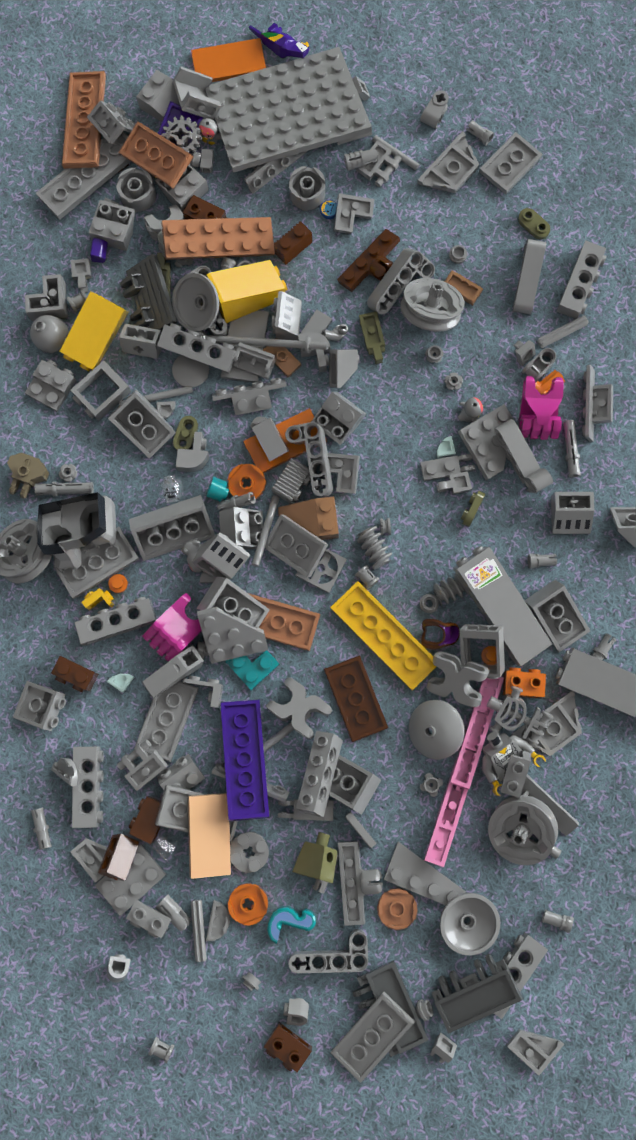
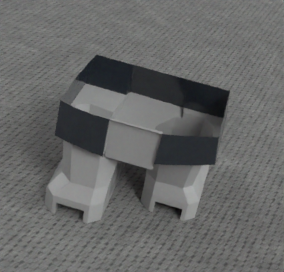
M96 492L39 505L37 544L44 555L54 556V566L62 573L64 569L73 567L77 570L80 567L81 547H85V545L91 542L93 546L100 548L99 545L109 543L112 546L117 541L115 504L107 496H101Z

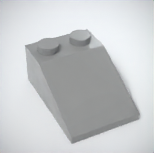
M159 70L154 72L136 96L139 108L161 122L170 101L180 105L173 79Z
M136 389L108 418L149 459L176 433L150 402Z
M219 576L216 577L196 608L201 611L218 607L224 613L230 616L234 615L255 628H259L270 610L229 579Z
M557 580L552 581L524 600L558 652H561L590 632L565 585Z
M339 755L329 796L362 815L381 779Z

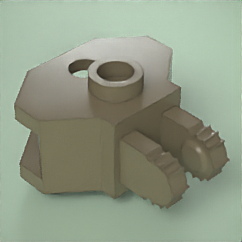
M18 453L9 457L7 464L13 473L11 476L13 481L9 489L10 494L14 495L20 483L24 485L20 492V498L24 499L27 497L31 487L34 488L36 483L47 481L49 472L40 459L24 453Z

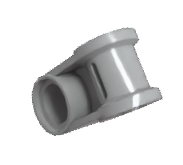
M439 90L433 94L421 115L420 122L434 129L438 128L437 124L441 123L448 108L449 96L445 91Z
M551 348L543 349L524 367L521 373L532 376L535 379V383L540 381L554 364L556 352ZM548 356L551 361L545 362L542 357Z

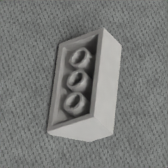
M201 495L129 519L131 533L143 561L181 549L190 541L198 540L201 542L215 536Z

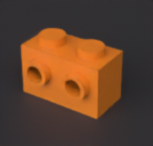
M510 667L509 671L504 672L503 695H511V687L516 686L523 689L519 697L544 698L546 674L541 673V670L529 669V672H521V668Z

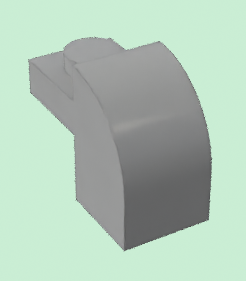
M316 332L298 334V341H305L307 336H310L311 341L328 342V350L311 349L310 353H306L305 348H300L302 358L316 355L319 373L327 371L329 357L326 353H329V349H331L327 338Z
M202 432L194 433L193 450H177L176 469L178 471L196 472L207 464L210 455L208 451H203L206 450L207 439L204 438Z

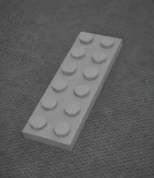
M122 132L114 144H110L105 138L101 139L99 167L65 169L36 192L37 197L59 220L62 219L131 162L118 153L128 136Z

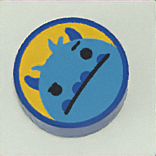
M326 200L321 204L320 213L325 219L335 218L337 207L335 201Z

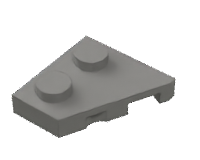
M86 838L70 851L95 883L104 876L98 872L108 847Z
M518 1029L506 1044L537 1075L543 1072L564 1045L560 1040Z

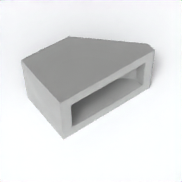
M329 349V387L341 388L358 369L359 355L357 349Z

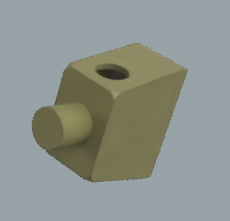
M319 832L316 843L304 842L292 872L333 883L337 850L327 847L330 835Z

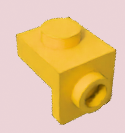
M101 588L95 592H89L84 597L85 600L81 602L89 611L103 600L110 607L114 606L112 602L113 596L108 590L104 592Z

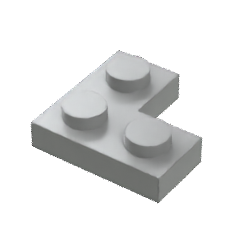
M339 193L334 232L352 234L354 217L372 219L375 199Z
M328 453L330 472L338 473L336 492L356 494L360 456ZM320 464V471H321V472H323V465H322V464Z

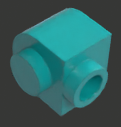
M213 477L206 492V497L219 502L222 499L225 500L229 489L226 488L227 482Z

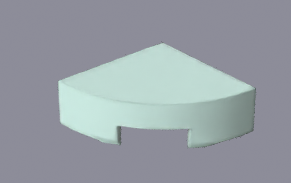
M452 436L445 438L440 443L437 450V459L456 455Z
M117 674L112 676L107 682L124 693L134 679V676L130 674Z

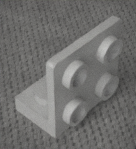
M101 100L87 116L110 144H114L123 131L131 133L136 125L131 119H127L125 116L126 112L118 106L116 108L112 103H105Z

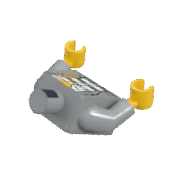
M492 732L487 736L489 744L483 747L482 771L489 783L493 784L492 791L497 796H500L497 788L502 786L497 780L503 781L511 755L521 757L522 751L531 753L532 761L537 767H540L536 763L538 757H541L546 762L545 757L536 754L535 749L525 739L515 735L509 737L505 733L498 735L497 732Z

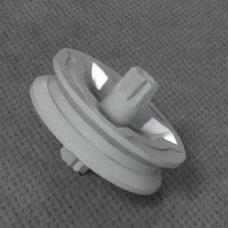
M420 278L411 281L405 287L400 307L404 317L413 325L424 330L440 332L450 330L459 323L465 303L461 293L452 285L438 279Z
M21 519L7 526L0 533V575L12 583L20 584L33 580L43 572L50 562L52 555H44L37 544V522L32 519Z
M521 795L520 798L511 796L503 800L495 809L489 821L488 834L494 849L503 858L518 865H533L543 861L551 853L558 837V824L553 812L542 801L526 795ZM521 813L527 814V816L523 815V817L520 820ZM513 830L514 833L509 838L507 832ZM532 834L539 839L537 843L529 839Z

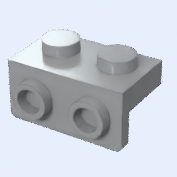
M187 754L177 759L176 763L169 768L162 770L157 779L163 790L165 785L190 790L204 780L205 776L194 763L192 757Z
M138 900L134 902L126 917L131 925L137 928H144L148 931L149 935L155 938H162L166 934L171 922V918Z

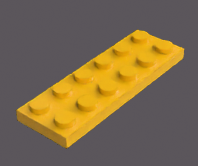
M359 581L330 607L411 691L437 667L433 664V656Z

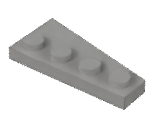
M397 842L384 880L444 905L452 898L466 893L465 890L400 842Z

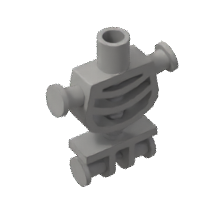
M516 686L511 687V695L506 694L503 701L491 696L487 707L496 711L494 716L496 723L489 728L499 735L502 727L507 730H515L523 723L527 726L522 733V738L526 739L531 730L533 734L527 739L538 745L540 736L544 735L542 728H548L549 725L547 723L553 716L546 711H542L543 715L541 719H538L537 717L541 712L538 707H536L531 718L526 716V703L523 699L519 698L520 692H523V689ZM512 701L515 702L514 710L511 708ZM519 704L523 707L522 714L518 712ZM514 719L518 720L514 724H510ZM534 723L539 725L538 728L533 726Z

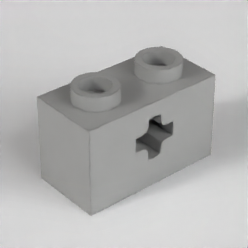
M125 324L119 336L122 352L158 359L162 350L161 347L157 346L161 330Z

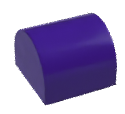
M99 238L92 240L90 252L92 262H105L108 243L105 240Z

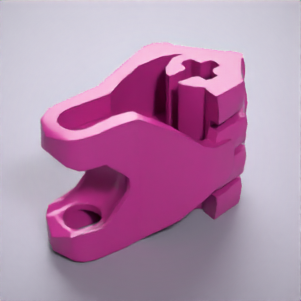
M532 376L525 377L519 413V429L524 438H527L530 434V439H538L539 435L542 440H547L549 435L551 439H558L562 420L558 416V410L563 398L564 381L561 377H556L552 380L551 388L546 394L538 392L535 388V379Z
M187 593L182 595L142 636L146 641L151 640L149 645L154 650L159 647L156 652L160 656L166 654L165 659L168 662L181 653L202 631L199 619L192 620L185 614V607L191 600L190 595Z

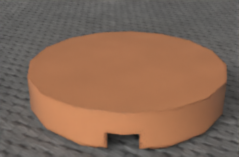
M400 888L390 889L383 893L377 906L378 916L382 923L394 930L405 929L411 925L416 919L418 911L413 896L408 891Z

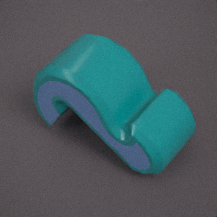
M280 906L273 911L267 927L268 936L272 942L277 944L282 924L310 931L316 925V916L313 911L304 908L302 915H299L293 907Z

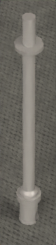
M199 331L198 337L203 339L206 336L214 338L216 343L222 344L223 342L227 344H239L241 342L246 345L305 348L306 353H310L311 349L328 350V342L311 341L310 336H307L305 341L213 336L207 335L204 331ZM182 335V342L184 343V342H185V338H184V336ZM201 342L195 343V344H198L199 346H202V343H201Z

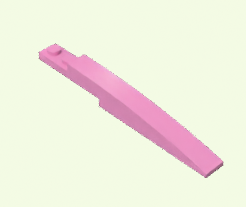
M504 677L497 679L486 678L480 685L478 692L482 695L481 705L472 709L464 733V739L459 748L436 817L434 830L424 858L426 862L440 867L445 865L465 798L470 789L494 710L488 708L487 703L491 696L498 699Z

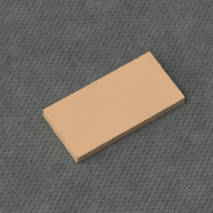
M227 794L188 796L190 878L231 875Z

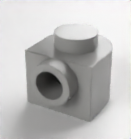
M120 954L110 956L107 967L108 979L114 983L122 982L127 976L131 959H126V956Z
M289 999V1003L284 1004L283 1016H287L286 1024L302 1026L308 1022L309 1004L304 999Z

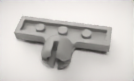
M359 841L339 842L338 852L344 926L364 925L365 911L363 898L365 895L379 894L382 891V882L371 883V881H379L382 875L378 869H362Z

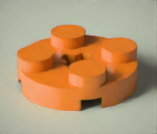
M253 464L238 465L232 469L228 476V488L233 496H241L252 492V496L258 499L263 494L267 483L264 473ZM244 478L247 479V480H248L249 478L251 479V481H250L251 485H250L249 487H248V486H246L245 488L243 487V485H244L243 479H244Z
M244 883L239 885L231 893L228 901V910L231 917L236 922L247 926L260 922L268 908V897L265 891L257 884ZM247 898L249 899V901L254 902V904L251 905L252 909L248 910L247 907H243L245 899Z

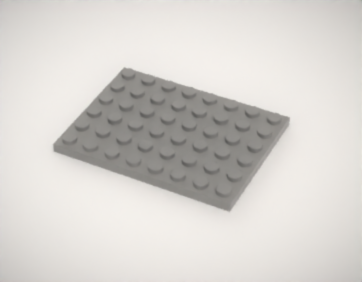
M340 47L213 83L205 88L207 97L220 101L222 106L215 117V121L233 173L372 132V126Z

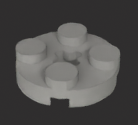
M242 833L230 845V861L241 872H257L268 860V844L258 833ZM250 846L253 848L252 851L255 852V855H251L248 859L243 851Z

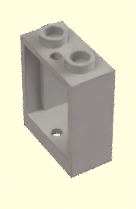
M104 360L71 389L74 395L72 399L79 406L83 404L86 407L84 410L91 419L95 417L98 421L112 410L119 401H122L132 392L129 386ZM104 373L118 387V390L95 410L80 393Z
M464 624L460 629L462 667L467 662H471L470 638L496 640L497 665H480L488 668L489 674L487 678L497 679L501 677L505 671L503 626Z

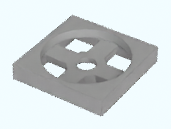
M326 549L311 579L298 571L295 576L330 593L347 559ZM331 557L335 558L337 562V571L328 566ZM321 564L325 566V570L322 572L317 569ZM322 575L333 578L327 583H318Z

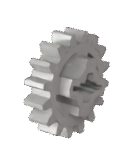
M183 116L180 117V120L174 117L173 123L168 120L169 127H163L166 133H163L161 136L170 142L176 143L178 147L188 153L191 151L196 153L195 147H200L198 141L202 140L201 135H199L201 133L200 128H196L197 123L195 121L191 123L190 117L184 120ZM186 127L190 128L193 131V133H191V131H187Z

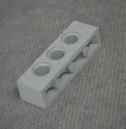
M585 240L556 312L575 319L580 314H584L587 307L585 300L586 298L590 299L594 290L591 285L593 282H597L600 272L597 270L599 266H603L607 257L604 255L605 247ZM586 263H590L593 267L587 266ZM579 279H584L586 283H582ZM573 295L579 296L580 299H575Z
M171 323L168 326L164 324L157 346L226 372H231L236 353L233 350V345L223 342V345H219L214 338L206 336L203 339L198 337V332L189 329L188 332L181 331V326ZM180 335H183L185 338V342L183 345L179 346L177 344V338ZM197 342H201L203 346L200 352L194 350V345ZM218 348L220 356L214 359L211 352L213 349Z
M140 597L134 600L135 603L129 605L122 603L117 605L116 609L110 611L109 609H103L97 612L98 615L80 617L79 621L74 622L80 644L86 646L153 624L157 618L152 601L149 598ZM133 610L139 611L136 619L130 618V613ZM120 616L119 624L112 625L113 617ZM96 622H101L102 624L99 631H94L93 629Z
M316 731L296 806V809L305 814L324 817L343 741L334 733Z
M99 746L73 747V762L77 769L78 780L77 786H73L72 828L100 827V823L103 822V811H100V803L103 802V790H100V782H103L104 773L103 770H100V762L104 760V752L100 750ZM88 761L93 764L91 772L85 770V764ZM87 781H90L93 785L91 792H87L84 788ZM87 801L92 803L93 808L91 812H86L84 809Z
M525 932L523 935H518L515 939V947L512 952L508 951L503 957L509 970L516 969V976L513 979L520 992L548 951L546 947ZM527 952L528 958L523 962L519 961V954ZM511 1006L494 1014L502 1019Z

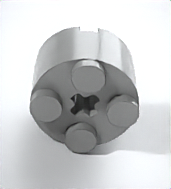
M302 166L292 172L289 180V194L292 203L303 211H308L319 207L325 199V178L319 169Z
M128 168L119 175L116 185L122 204L125 207L135 209V213L147 210L156 200V191L150 174L143 169Z

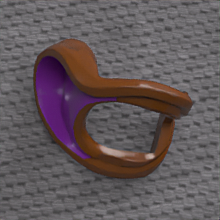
M425 619L422 622L421 644L424 648L431 650L440 649L455 644L459 639L460 629L456 623H443L436 619ZM427 626L440 627L443 631L442 641L431 642L425 640Z

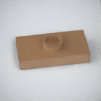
M453 270L444 281L455 287L463 296L464 301L472 306L483 291V288Z
M267 346L263 349V351L275 355V365L287 377L301 367V363L285 347Z

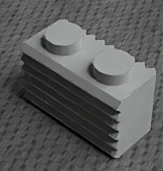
M291 458L272 487V493L290 504L294 500L297 502L302 495L300 490L311 481L309 468Z

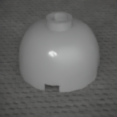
M53 315L38 317L30 327L31 341L42 352L54 353L59 351L65 342L66 335L68 336L69 334L67 325Z

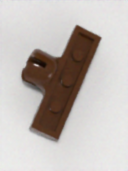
M385 229L337 279L338 283L352 292L369 275L381 281L384 273L386 274L393 264L386 256L400 242L399 236Z

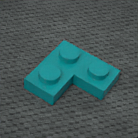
M268 650L263 652L253 663L247 656L225 661L250 690L254 689L280 665Z

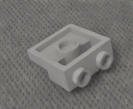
M48 359L47 362L41 360L32 374L34 378L25 394L58 412L75 385L76 379L73 377V372L66 368L62 371L57 368L58 365L52 360Z
M26 681L12 718L44 730L52 731L58 725L59 718L57 716L60 709H63L66 704V694Z

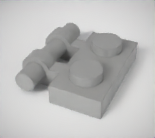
M376 141L371 147L372 150L376 149L378 152L376 161L365 165V167L356 168V171L368 180H371L375 175L378 177L375 185L381 187L383 183L389 180V175L396 171L402 159L398 155L394 159L389 157L392 150ZM383 164H386L387 168L384 171H382L380 169Z
M148 740L134 747L135 750L129 755L125 754L117 764L120 770H123L125 767L128 768L129 772L124 777L136 791L168 766L156 750L150 755L148 754L147 749L151 747V743ZM140 756L143 761L136 766L134 760Z

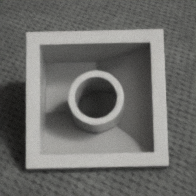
M610 507V513L617 531L636 547V507Z

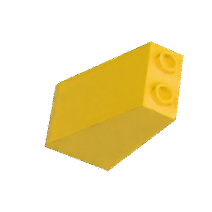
M271 260L207 274V278L211 280L217 290L219 311L226 323L274 304V298H278V292L288 290L285 281L279 278L280 272L277 266H273Z
M90 291L59 352L64 354L63 358L71 362L74 360L81 363V368L90 372L91 369L93 370L100 364L129 311Z

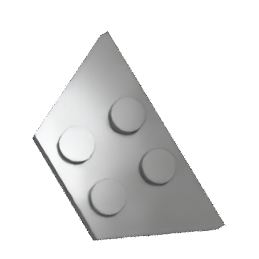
M463 131L420 176L417 184L456 193L479 168V163L473 155V150L468 145Z
M570 691L544 710L550 713L553 718L549 719L547 723L549 725L548 728H542L544 735L540 736L538 745L527 739L533 734L530 730L525 740L533 748L551 756L582 734L574 691ZM542 712L537 717L538 719H541L543 715ZM534 723L533 726L538 728L539 725ZM524 724L511 735L522 738V733L527 725Z

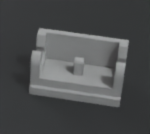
M239 342L233 361L235 362L233 366L269 379L276 360L274 354Z
M268 418L252 427L269 461L289 451L272 418Z

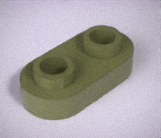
M525 208L520 212L518 217L519 224L533 237L542 240L549 235V223L531 208Z
M185 416L179 422L173 439L176 451L178 449L191 450L193 446L194 433L198 431L199 426L197 420L192 416ZM191 424L192 428L186 429V426ZM182 441H185L186 446L181 447L180 443Z
M478 491L476 494L473 492L469 503L472 505L469 510L465 509L461 517L464 520L463 525L467 527L471 525L485 493Z

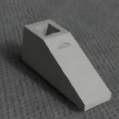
M192 645L142 681V684L151 697L155 698L183 680V678L200 669L204 660Z

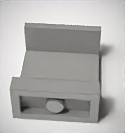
M180 66L173 79V84L183 111L214 120L222 106L220 101L207 97L205 88L209 87L212 77Z

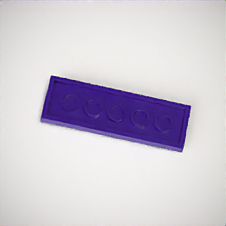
M260 700L220 702L228 822L269 818Z

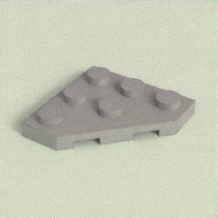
M505 404L458 431L485 480L504 470L507 455L494 429L513 419Z
M218 607L197 611L211 664L268 650L264 630L258 627L255 628L234 615L230 616Z

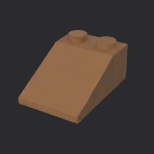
M334 496L316 498L278 507L279 516L284 514L321 540L339 538Z

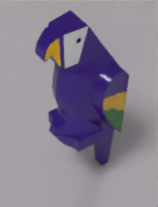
M273 23L268 28L267 33H262L253 26H249V30L280 58L287 56L304 58L309 53V43L307 41L303 43L294 40L289 34L283 33L282 28L278 27L276 23Z

